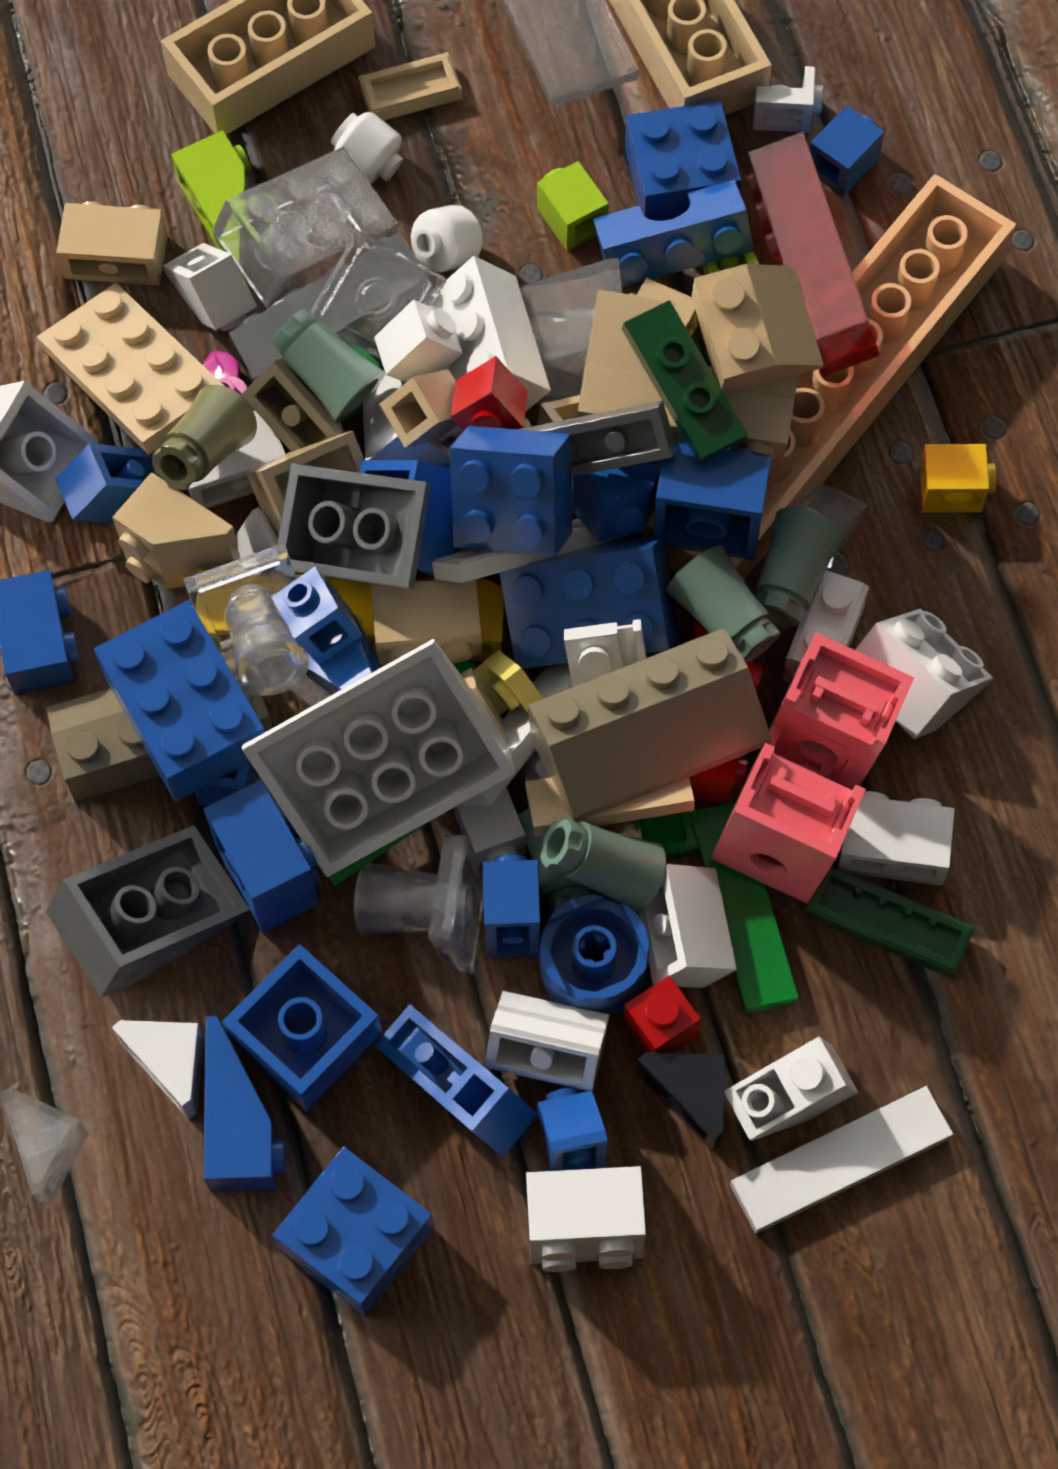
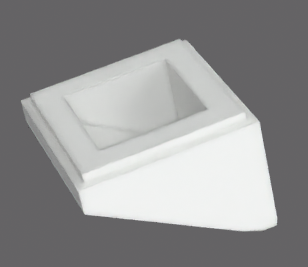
M258 507L250 512L235 536L244 572L262 573L266 569L274 568L278 538L263 509L260 510Z

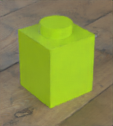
M579 161L564 169L556 168L537 182V210L566 251L597 236L593 218L607 215L609 203Z

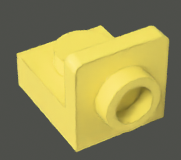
M500 650L474 670L500 715L507 709L512 711L518 706L529 716L528 704L544 699L522 668Z

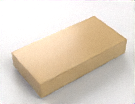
M448 52L358 76L359 87L368 112L374 113L383 121L462 99V88Z

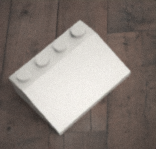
M435 639L426 642L242 745L243 752L304 844L310 846L318 865L326 877L516 774L509 746L483 704Z

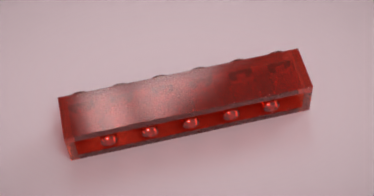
M803 131L748 152L754 171L745 175L755 202L763 199V202L755 204L764 232L773 230L772 233L765 235L774 263L783 261L784 264L779 266H794L824 365L823 368L819 369L821 376L824 377L879 357L880 353Z

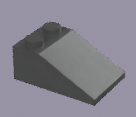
M291 464L273 567L304 574L315 566L325 578L414 590L432 484L408 479Z
M193 825L63 879L45 912L100 998H103L149 977L246 916L250 908Z

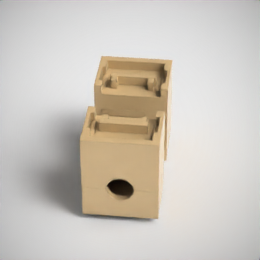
M598 290L578 406V417L662 400L623 333L622 326L625 321L668 300ZM671 301L672 305L675 308L676 302ZM708 366L713 376L715 377L713 368ZM798 375L725 395L748 434L744 442L727 451L734 449L752 450L760 456L771 457L770 468L780 469L788 444ZM665 406L675 443L685 441Z

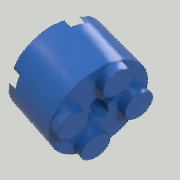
M591 894L573 898L560 905L553 912L541 936L540 974L547 993L555 1003L611 1016L624 1010V1004L638 996L644 989L649 959V938L644 923L632 908L622 902L619 904L607 900L605 896ZM592 951L597 958L603 957V960L594 962L591 958L585 959V953Z

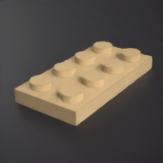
M114 283L37 336L42 349L148 455L160 447L163 437L187 412L202 388L209 385H223L117 283Z

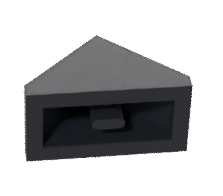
M645 1052L638 1059L636 1074L713 1152L720 1146L723 1135L724 1055Z

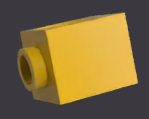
M925 444L919 466L922 513L982 512L988 493H995L996 466L995 463H987L986 444Z

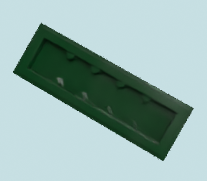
M670 300L623 323V333L698 464L746 440L748 434Z
M833 866L830 867L811 897L804 916L950 979H954L975 930V927Z

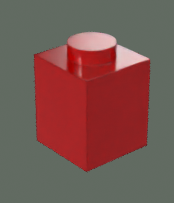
M495 356L455 381L450 417L463 431L468 426L522 429L524 427L528 391L499 358Z
M670 975L624 1004L623 1025L643 1053H675L698 1038L701 1018Z

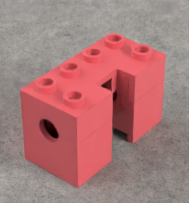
M815 632L769 728L771 744L765 743L763 748H760L710 859L808 904L839 853L866 790L860 787L885 746L914 677Z

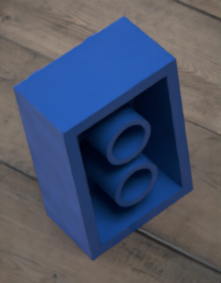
M663 535L600 543L499 572L514 660L521 668L568 663L564 642V629L617 622V626L632 625L633 620L641 619L646 653L669 650L679 637L674 601L666 593L670 576Z
M189 600L93 649L103 676L175 802L251 763L243 752L242 745L265 733L264 727Z

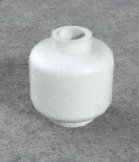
M365 112L360 116H357L355 113L350 114L331 139V144L335 147L333 158L336 164L362 184H371L379 177L388 181L404 160L398 154L402 144L401 135L372 112Z
M449 205L430 209L419 215L413 224L411 232V246L415 257L423 267L431 272L443 273L459 269L473 256L478 258L483 245L482 229L478 219L470 210L463 206Z

